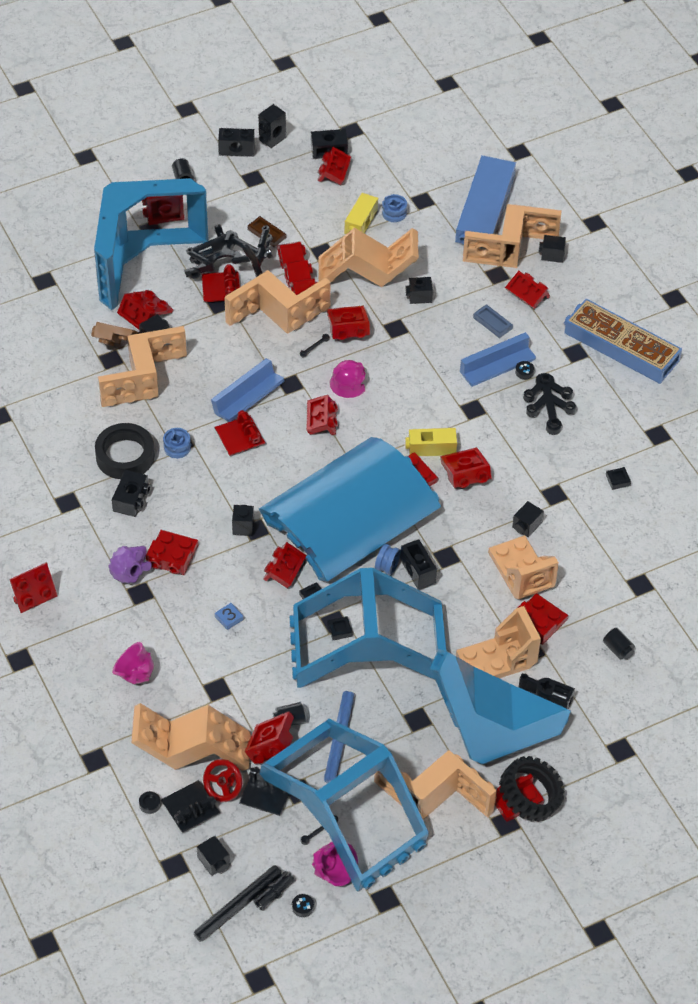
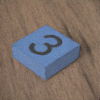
M232 603L215 612V618L226 630L244 620L243 615Z

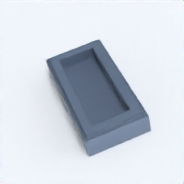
M487 304L473 313V318L498 338H501L513 329L512 323Z

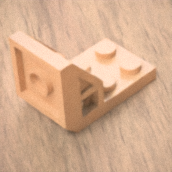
M525 535L489 548L488 553L514 598L521 599L555 587L559 562L555 556L538 557Z
M522 606L516 608L495 629V637L493 639L456 650V656L497 678H502L530 669L538 662L541 638L525 607Z

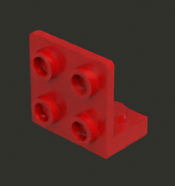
M145 290L124 294L117 313L139 329L140 323L156 314L172 313L174 309L166 301L155 296L156 294L153 291Z

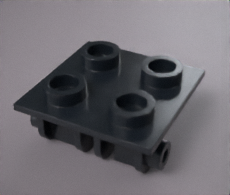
M251 767L249 772L250 779L239 804L280 816L289 793L265 781L260 775L259 767Z
M199 780L161 799V802L182 833L220 814L215 805L217 802L214 796L210 797Z

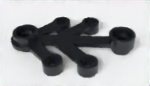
M541 373L536 377V385L532 389L524 391L523 399L526 402H533L535 396L541 390L543 391V395L534 404L527 406L526 414L529 417H535L538 411L546 404L549 419L546 423V431L551 435H557L561 432L562 423L556 417L554 404L562 408L567 414L575 413L576 404L573 401L565 402L552 394L551 389L561 394V397L567 400L572 398L573 389L568 386L562 387L555 383L554 377L551 374Z

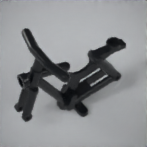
M217 224L214 227L217 235L216 238L186 250L187 254L191 256L189 258L190 262L198 265L185 269L186 277L197 279L201 273L214 271V262L223 257H232L231 261L233 264L251 262L257 277L263 273L261 264L264 259L273 258L271 248L269 247L273 237L269 234V226H263L258 248L239 239L238 234L232 230H228L224 234L222 226ZM234 245L241 247L246 255H241L239 251L233 250ZM211 246V248H209V249H207V250H205V251H202V252L198 253L199 251H201V250H203V249H206V248H208V247Z

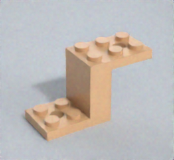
M507 204L502 235L465 231L463 262L517 268L522 237L544 239V235L559 236L562 210Z
M353 228L319 256V281L327 278L332 282L338 275L349 268L383 287L419 258L418 231L412 228L392 245L386 247L358 229Z
M267 270L224 297L225 322L232 326L249 314L254 313L257 309H260L288 334L298 329L307 321H311L315 316L325 312L330 307L331 282L324 278L299 295H296Z
M184 326L127 336L132 371L98 376L101 406H113L158 397L157 372L154 362L187 357Z
M141 703L134 706L131 743L173 769H179L211 754H216L222 759L233 762L241 771L249 769V757L245 753V749L251 738V732L210 705H206L172 721H168Z
M450 750L444 753L413 781L407 773L401 772L422 819H425L456 791L487 818L494 813L496 790L493 784L481 778L474 768L468 767L459 755H454ZM380 771L374 774V782L401 805L393 786Z

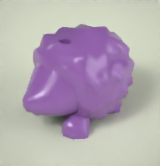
M119 547L113 553L108 566L113 578L121 583L130 584L135 583L137 578L143 574V571H149L152 566L151 562H144L147 552L146 547Z

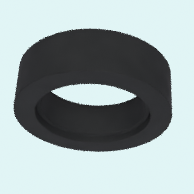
M119 423L107 427L99 434L95 442L96 462L99 469L107 476L120 480L125 470L141 474L146 473L151 468L155 457L152 436L145 428L133 423ZM120 440L135 441L144 449L139 458L124 463L113 461L107 456L106 451L111 444Z

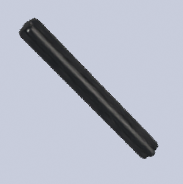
M276 865L270 867L194 930L195 938L200 942L205 940L267 888V884L273 883L282 874L280 868Z

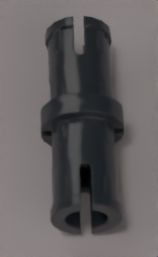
M284 871L273 883L267 884V888L253 900L257 908L260 907V910L263 911L275 898L279 899L282 896V892L295 881L290 873L288 874V871Z

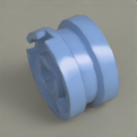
M397 194L386 196L384 201H382L383 218L389 222L404 220L407 216L406 199Z
M172 428L164 434V451L167 456L178 459L189 454L191 439L190 434L183 428Z
M384 544L378 553L375 569L383 570L385 574L391 576L399 563L401 549H393L391 545Z

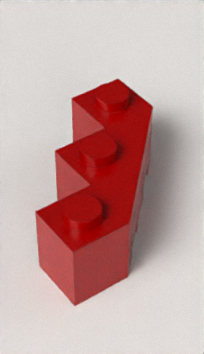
M301 241L277 245L280 265L284 269V277L288 288L291 287V291L299 295L318 283L317 281L315 282V279L311 278L310 274H313L312 265L308 263V260H304L306 249L304 244H301Z

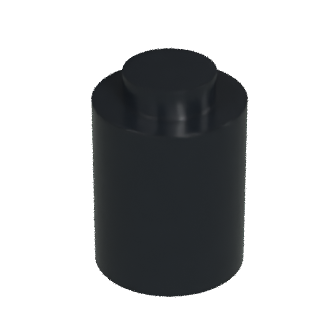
M180 158L172 163L175 179L191 178L194 180L187 159Z
M613 628L603 638V643L620 660L629 659L634 654L635 645L619 628Z
M301 702L276 707V712L273 713L274 718L290 712L294 717L291 726L306 722Z

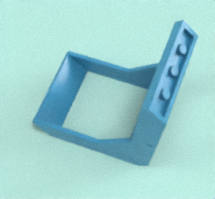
M188 178L111 182L103 188L94 246L100 302L111 310L117 307L123 265L148 247L154 245L196 244L209 241L207 192L202 185ZM187 195L188 228L128 231L126 211L146 197Z
M360 568L293 605V615H289L290 628H294V632H290L291 645H295V650H291L292 662H296V667H292L293 680H297V688H301L349 662L395 661L435 680L430 669L433 659L378 634L375 595H389L433 616L436 653L438 649L446 651L442 602L375 568ZM345 596H361L364 635L301 668L299 621Z
M328 719L261 765L260 775L262 778L300 799L328 832L358 892L363 888H370L376 882L375 879L379 876L385 877L392 871L394 865L397 863L399 865L403 864L412 852H419L426 846L425 842L429 834L428 829L393 755L384 744ZM327 737H331L366 755V757L319 790L280 771ZM380 771L393 786L416 836L362 874L329 805Z

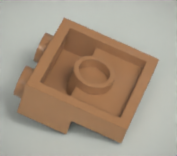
M96 322V326H93L91 332L92 337L99 339L98 342L114 346L115 343L121 344V340L128 342L127 336L140 334V332L100 322Z

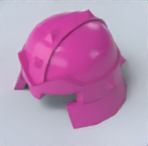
M345 360L334 368L330 379V388L335 394L344 398H354L365 392L364 384H361L366 376L362 363Z
M136 642L121 654L112 672L127 682L138 684L149 681L154 670V662L142 642Z
M333 842L321 847L313 854L312 865L315 869L314 874L317 877L328 881L334 886H344L351 881ZM347 843L358 865L357 853L353 846Z

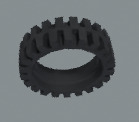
M523 756L514 760L501 775V780L499 781L501 787L499 790L500 793H504L501 797L503 801L508 800L506 805L508 808L511 806L514 808L512 810L513 813L520 812L519 817L524 819L527 816L529 821L533 819L535 821L545 820L562 804L565 789L561 787L564 784L562 780L558 781L560 778L559 774L553 773L555 769L552 766L550 768L547 767V762L540 763V758L536 757L533 760V756H528L527 758ZM516 774H532V776L538 779L546 789L548 803L536 804L523 796L516 784Z

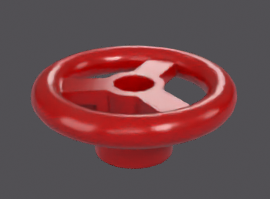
M214 760L206 767L203 774L204 788L210 797L214 796L216 801L229 802L235 799L242 789L243 780L241 772L229 760ZM217 766L228 767L227 770L222 771L219 775L211 774V771ZM210 781L216 782L221 787L224 796L217 794L212 789ZM236 783L235 789L231 793L230 787L234 786Z

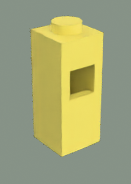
M361 193L345 220L344 234H347L353 228L363 233L366 232L378 211L377 197Z
M456 428L409 429V436L405 437V449H409V455L415 452L418 456H443L455 453L457 451Z

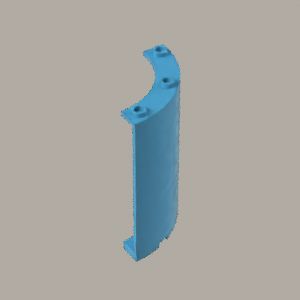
M370 437L259 508V511L267 526H271L279 531L285 530L288 533L287 538L297 548H303L307 553L305 559L312 567L318 579L328 582L439 509L441 505L438 502L439 497L437 493L431 490L408 456H404L381 438Z

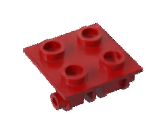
M226 265L224 272L202 273L204 302L225 301V296L240 288L238 271L235 272V268L232 265Z
M244 410L238 412L236 420L214 427L229 456L265 444L251 415Z
M47 562L9 579L15 595L13 600L15 604H18L20 613L58 596Z

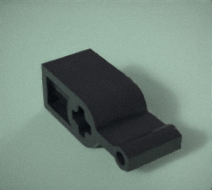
M522 673L519 679V688L569 709L574 698L575 688L550 678L536 680L525 673Z

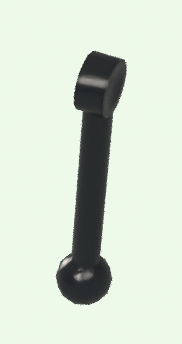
M323 334L319 341L306 350H301L300 356L306 357L307 353L319 344L329 341L330 336Z
M334 815L336 822H338V816ZM320 826L308 836H302L301 843L303 845L309 844L311 838L324 830L323 826Z

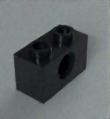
M272 104L258 114L259 140L270 148L286 139V112Z
M219 128V156L254 157V129Z
M346 129L311 131L313 159L322 158L325 152H329L332 147L348 155Z
M129 470L124 471L111 499L113 512L136 517L138 510H141L143 507L144 496L148 495L151 485L148 483V475Z
M420 539L401 545L400 561L416 588L419 590L435 584L437 568Z

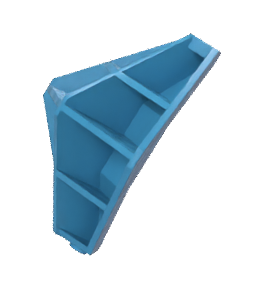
M438 649L430 666L452 721L460 731L469 758L480 764L560 735L569 720L571 710L484 672L449 652Z

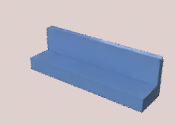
M525 332L461 359L460 373L469 385L473 387L515 369L517 363L521 361H534L536 356L529 348L530 337Z
M264 359L211 399L215 415L228 422L233 421L237 418L239 411H246L282 384L284 377L274 373L271 360Z

